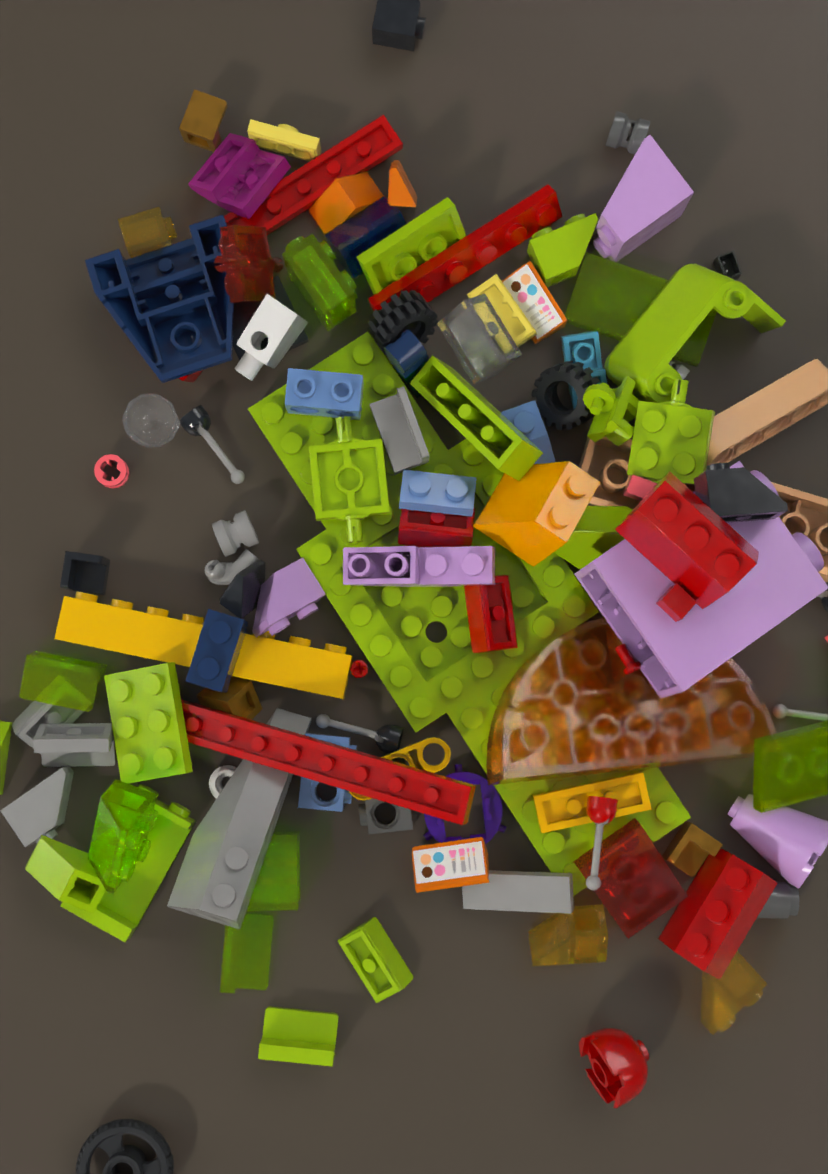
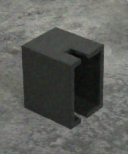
M734 250L724 255H718L713 261L716 272L737 280L742 274Z

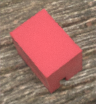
M632 475L628 480L623 495L642 501L657 483Z

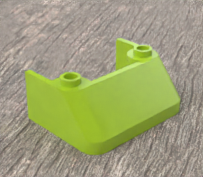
M688 264L674 273L608 355L605 361L606 375L618 387L626 376L632 378L636 382L632 394L640 401L653 403L670 401L673 379L682 380V377L668 363L712 309L728 319L742 316L760 333L782 327L786 320L742 282L701 265Z

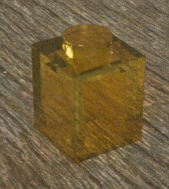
M160 207L118 219L125 245L131 258L172 245L171 239L177 238L171 216L165 218Z

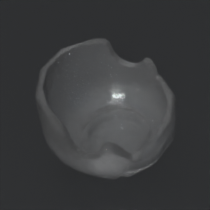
M155 393L140 394L128 402L122 416L127 436L131 441L144 448H160L174 439L180 426V420L174 405L168 399Z

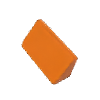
M394 160L389 169L388 204L389 206L416 207L417 194L400 161Z

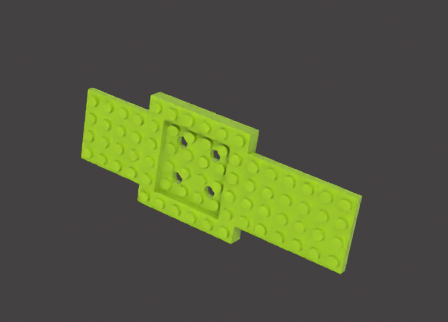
M369 332L361 335L309 369L363 375L364 388L361 419H351L352 438L360 440L381 439L370 404L396 395L397 388L404 386L430 455L428 463L409 470L476 477L474 523L476 522L504 472L498 470L467 439L449 450L446 448ZM285 384L249 407L248 411L315 512L309 446L324 445L337 440L336 421L334 417L288 413L285 407ZM342 418L343 431H345V421ZM383 444L390 514L370 515L361 520L363 541H356L355 528H353L354 543H347L346 521L338 519L321 520L326 530L296 550L301 558H304L326 593L327 598L415 733L447 713L551 873H572L574 896L587 887L586 879L591 874L596 824L592 822L541 833L532 795L638 772L644 773L652 810L615 817L610 823L604 825L598 872L599 878L690 819L691 816L569 632L599 613V611L565 560L554 552L533 567L476 528L473 529L471 546L495 547V576H509L518 648L473 653L464 585L450 587L343 585L344 547L405 546L398 544L401 516L399 501L403 472L394 474ZM432 622H440L447 629L446 638L439 643L430 641L426 636V628Z

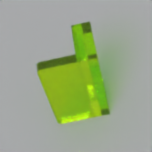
M34 651L26 655L19 696L22 699L89 712L93 709L97 684L104 679L107 665Z
M246 913L240 929L225 926L220 984L221 993L235 994L238 988L266 990L268 988L274 923L272 915Z

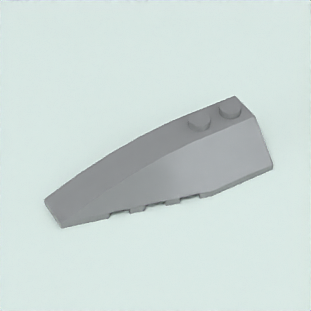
M277 708L267 724L305 735V733H308L312 719ZM245 759L241 761L193 833L167 907L236 929L241 928L293 774Z

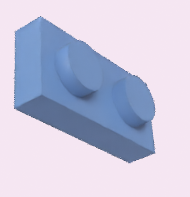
M403 469L399 509L472 517L476 477Z

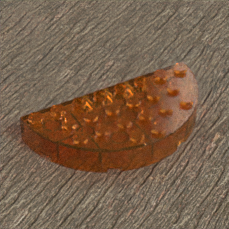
M603 617L586 622L554 639L526 660L513 675L502 693L491 722L487 743L488 785L759 757L781 750L774 723L765 703L760 704L756 694L750 687L753 684L752 681L732 658L684 692L660 699L640 669L629 675L624 674L625 666L615 650L622 642Z

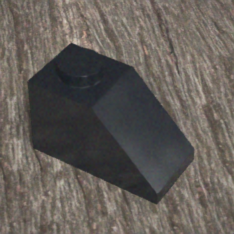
M377 0L372 26L373 44L414 52L416 39H423L426 17L420 16L421 2L419 0Z
M729 463L711 464L706 466L704 472L694 478L695 494L726 523L775 519L788 511L787 503L744 467L730 468Z

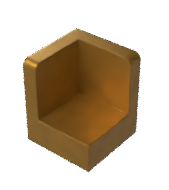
M194 89L179 127L184 142L214 152L222 142L219 127L228 106L227 102Z
M232 676L227 693L204 688L197 694L202 706L250 720L263 709L252 681Z
M685 821L661 857L690 877H693L708 854L715 857L723 844L693 823Z

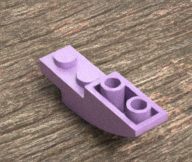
M344 547L343 585L401 587L495 585V547Z

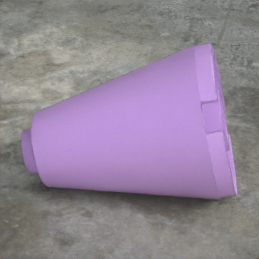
M748 794L746 799L738 796L727 814L733 818L730 825L781 876L798 889L804 883L814 868L813 865L828 845V821L752 794Z

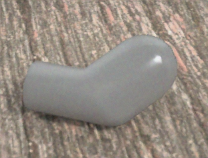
M245 549L234 563L219 562L218 560L209 561L204 569L205 575L210 582L216 585H230L237 573L259 559L249 550Z

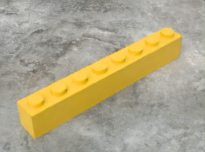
M76 591L75 598L64 596L54 639L167 663L175 662L177 665L190 667L205 618L189 614H183L182 620L168 618L169 610L147 606V611L144 613L132 610L134 603L112 599L111 605L97 603V595ZM269 631L258 637L254 633L253 635L245 634L232 676L340 699L345 698L353 656L346 655L347 647L325 643V648L322 650L310 647L311 640L290 636L289 642L274 640L275 635L271 636Z

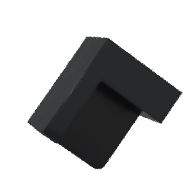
M65 551L60 587L69 591L105 595L110 560L99 555Z

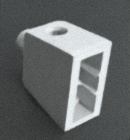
M267 294L237 341L236 345L246 352L234 369L253 381L264 364L275 368L308 322ZM268 337V345L262 350L261 342Z

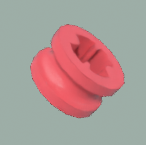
M113 454L104 455L99 458L94 467L97 480L105 487L111 489L123 486L128 481L130 475L127 463L119 456ZM113 462L118 463L116 468L121 472L119 477L116 479L112 476V481L106 480L108 475L103 471L105 466L108 464L112 467Z

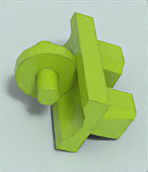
M629 376L623 378L622 384L615 389L609 388L607 383L602 382L600 384H593L585 390L583 396L584 404L590 409L591 414L595 415L587 435L593 442L596 443L603 437H606L614 445L620 446L632 437L634 427L628 422L636 417L638 401L640 400L632 394L636 382Z

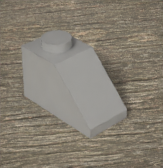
M71 767L59 769L0 810L24 847L38 843L41 835L51 839L58 836L55 829L64 824L74 772Z

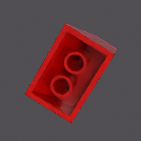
M670 471L615 528L623 538L674 584L677 583L702 609L727 594L758 561L759 551Z
M720 848L715 857L710 854L708 855L658 939L702 971L721 979L778 883L765 873Z

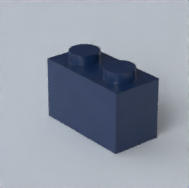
M208 609L186 682L227 693L249 622Z

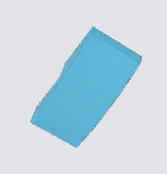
M598 331L561 336L564 362L573 361V364L576 362L583 363V369L589 367L593 370L592 378L598 377L600 382L597 384L607 383L606 371L602 366ZM568 384L573 409H575L577 406L576 391Z

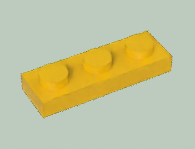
M643 772L532 795L541 833L592 823L593 821L587 815L588 796L617 799L618 806L615 817L652 810Z

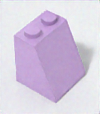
M651 135L644 138L603 210L592 236L595 239L593 244L597 252L603 258L608 257L613 264L679 218L694 194L693 190Z

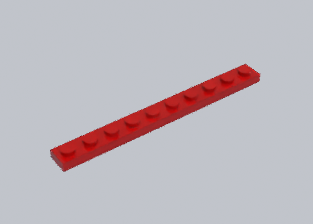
M181 699L188 743L456 824L465 825L468 823L476 785Z

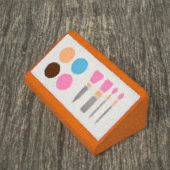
M531 261L525 263L502 280V283L535 329L537 335L531 338L534 344L539 343L565 327L567 323L565 315Z
M482 837L412 847L416 893L489 883L488 852Z

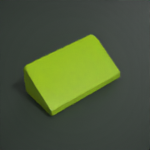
M376 917L367 920L337 940L376 1003L403 990L413 980L412 973Z

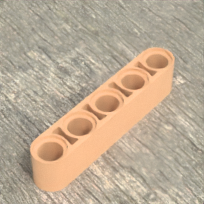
M814 359L714 416L706 466L732 461L827 405L828 369L818 359Z

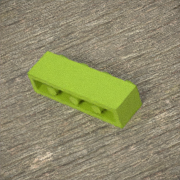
M431 356L410 382L498 470L520 481L543 454L534 443L456 370L435 356Z

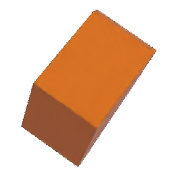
M368 172L335 179L312 205L309 213L329 241L387 203V200Z

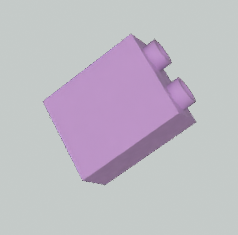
M739 460L730 468H742L744 466ZM757 470L750 471L752 475L778 495L775 487L764 474ZM780 517L769 520L729 522L728 524L759 551L757 564L727 594L704 609L695 604L683 619L677 622L656 604L663 594L675 584L626 539L575 573V576L622 644L625 643L635 662L640 661L642 665L640 670L661 699L684 692L828 589L827 584L818 573L824 567L822 555L816 545L806 535L800 532L791 534Z

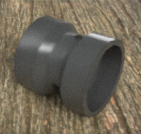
M616 111L605 146L615 149L621 146L627 148L629 153L635 155L644 138H646L650 121L642 118L632 120L629 119L627 114ZM633 127L630 139L626 141L629 129Z

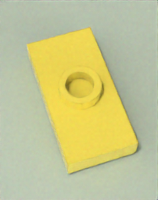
M250 119L247 130L250 139L255 140L259 148L309 162L321 155L320 138L299 133L296 128L287 124H279L277 127Z
M497 274L467 294L469 300L507 355L537 335L535 329Z

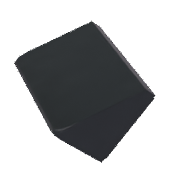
M258 560L237 573L220 598L219 604L240 619L256 609L261 585L265 582V562Z

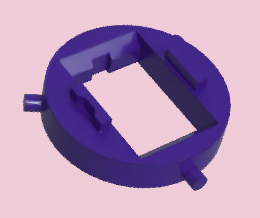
M456 764L455 772L445 776L473 785L480 784L485 833L470 834V837L461 838V835L446 837L444 820L424 814L429 831L423 836L427 841L434 837L439 843L482 837L485 844H487L497 831L504 833L507 826L501 824L503 810L500 796L487 779L472 772L462 771V764Z

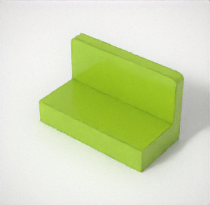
M268 1006L265 1010L263 1036L259 1044L258 1059L333 1067L338 1014Z

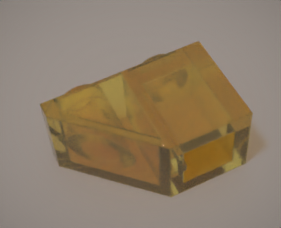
M603 904L574 906V911L571 914L556 913L529 931L532 966L606 962L608 930Z
M738 951L721 979L704 971L702 972L701 1023L712 1035L717 1031L723 1032L735 1022V1014L745 1005L750 1007L762 997V989L767 985Z

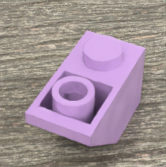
M304 558L276 571L261 585L252 630L256 637L267 631L273 636L290 625L288 621L290 618L297 615L299 620H302L318 609L315 603L324 597L326 593Z

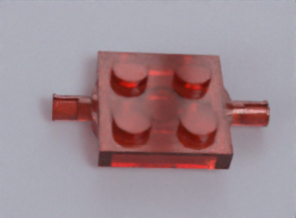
M241 225L220 227L221 238L219 240L221 255L215 258L214 264H222L215 266L217 271H226L224 284L230 296V303L262 302L267 294L276 299L273 283L274 272H280L284 265H277V263H283L281 258L271 257L266 227Z

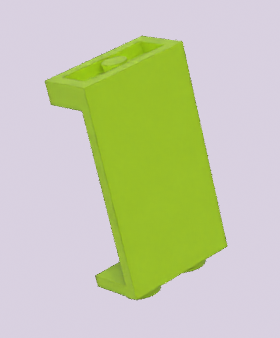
M139 784L138 788L135 786L126 788L123 793L126 797L94 853V856L110 861V883L95 912L91 913L64 902L60 905V907L123 942L128 941L133 936L196 820L189 817L191 813L189 809L176 802H171L170 806L157 799L159 796L158 792L143 784Z

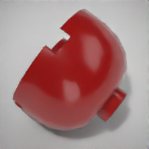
M603 1028L582 1037L579 1041L581 1057L588 1055L592 1069H585L595 1090L607 1104L615 1101L613 1108L617 1109L640 1094L647 1083V1061L649 1060V1053L641 1040H635L629 1033L621 1029Z

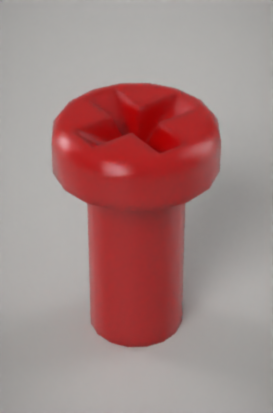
M625 643L615 648L625 666L623 670L625 675H629L641 668L640 661L635 662Z
M356 660L351 664L350 672L354 677L362 678L368 673V666L364 661Z

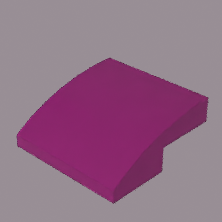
M229 133L188 185L192 190L212 203L234 214L250 219L291 166L284 156L260 150L254 139Z

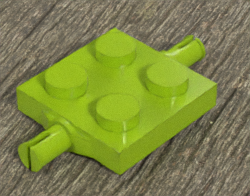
M673 379L670 401L661 403L638 401L627 475L645 477L658 484L670 471L682 483L694 485V478L706 469L715 411L694 408L685 403L689 381Z
M344 416L345 431H343L342 417H337L335 421L338 439L324 445L309 446L316 521L331 519L346 521L347 543H354L353 528H355L356 541L362 542L361 520L370 515L390 514L382 439L360 440L352 438L351 417Z

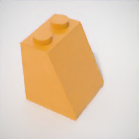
M570 461L534 464L520 481L504 473L473 527L534 567L568 542L601 482Z

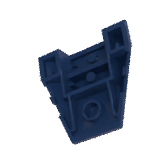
M223 215L189 225L192 235L190 239L127 260L120 249L85 260L96 296L162 383L232 360L235 249Z

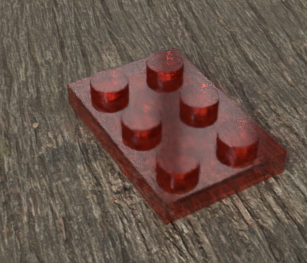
M636 818L602 841L598 872L601 886L594 891L628 939L688 897ZM593 848L573 861L585 879L591 874Z

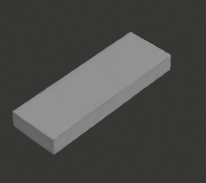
M489 870V883L462 886L463 909L571 914L574 911L572 873Z

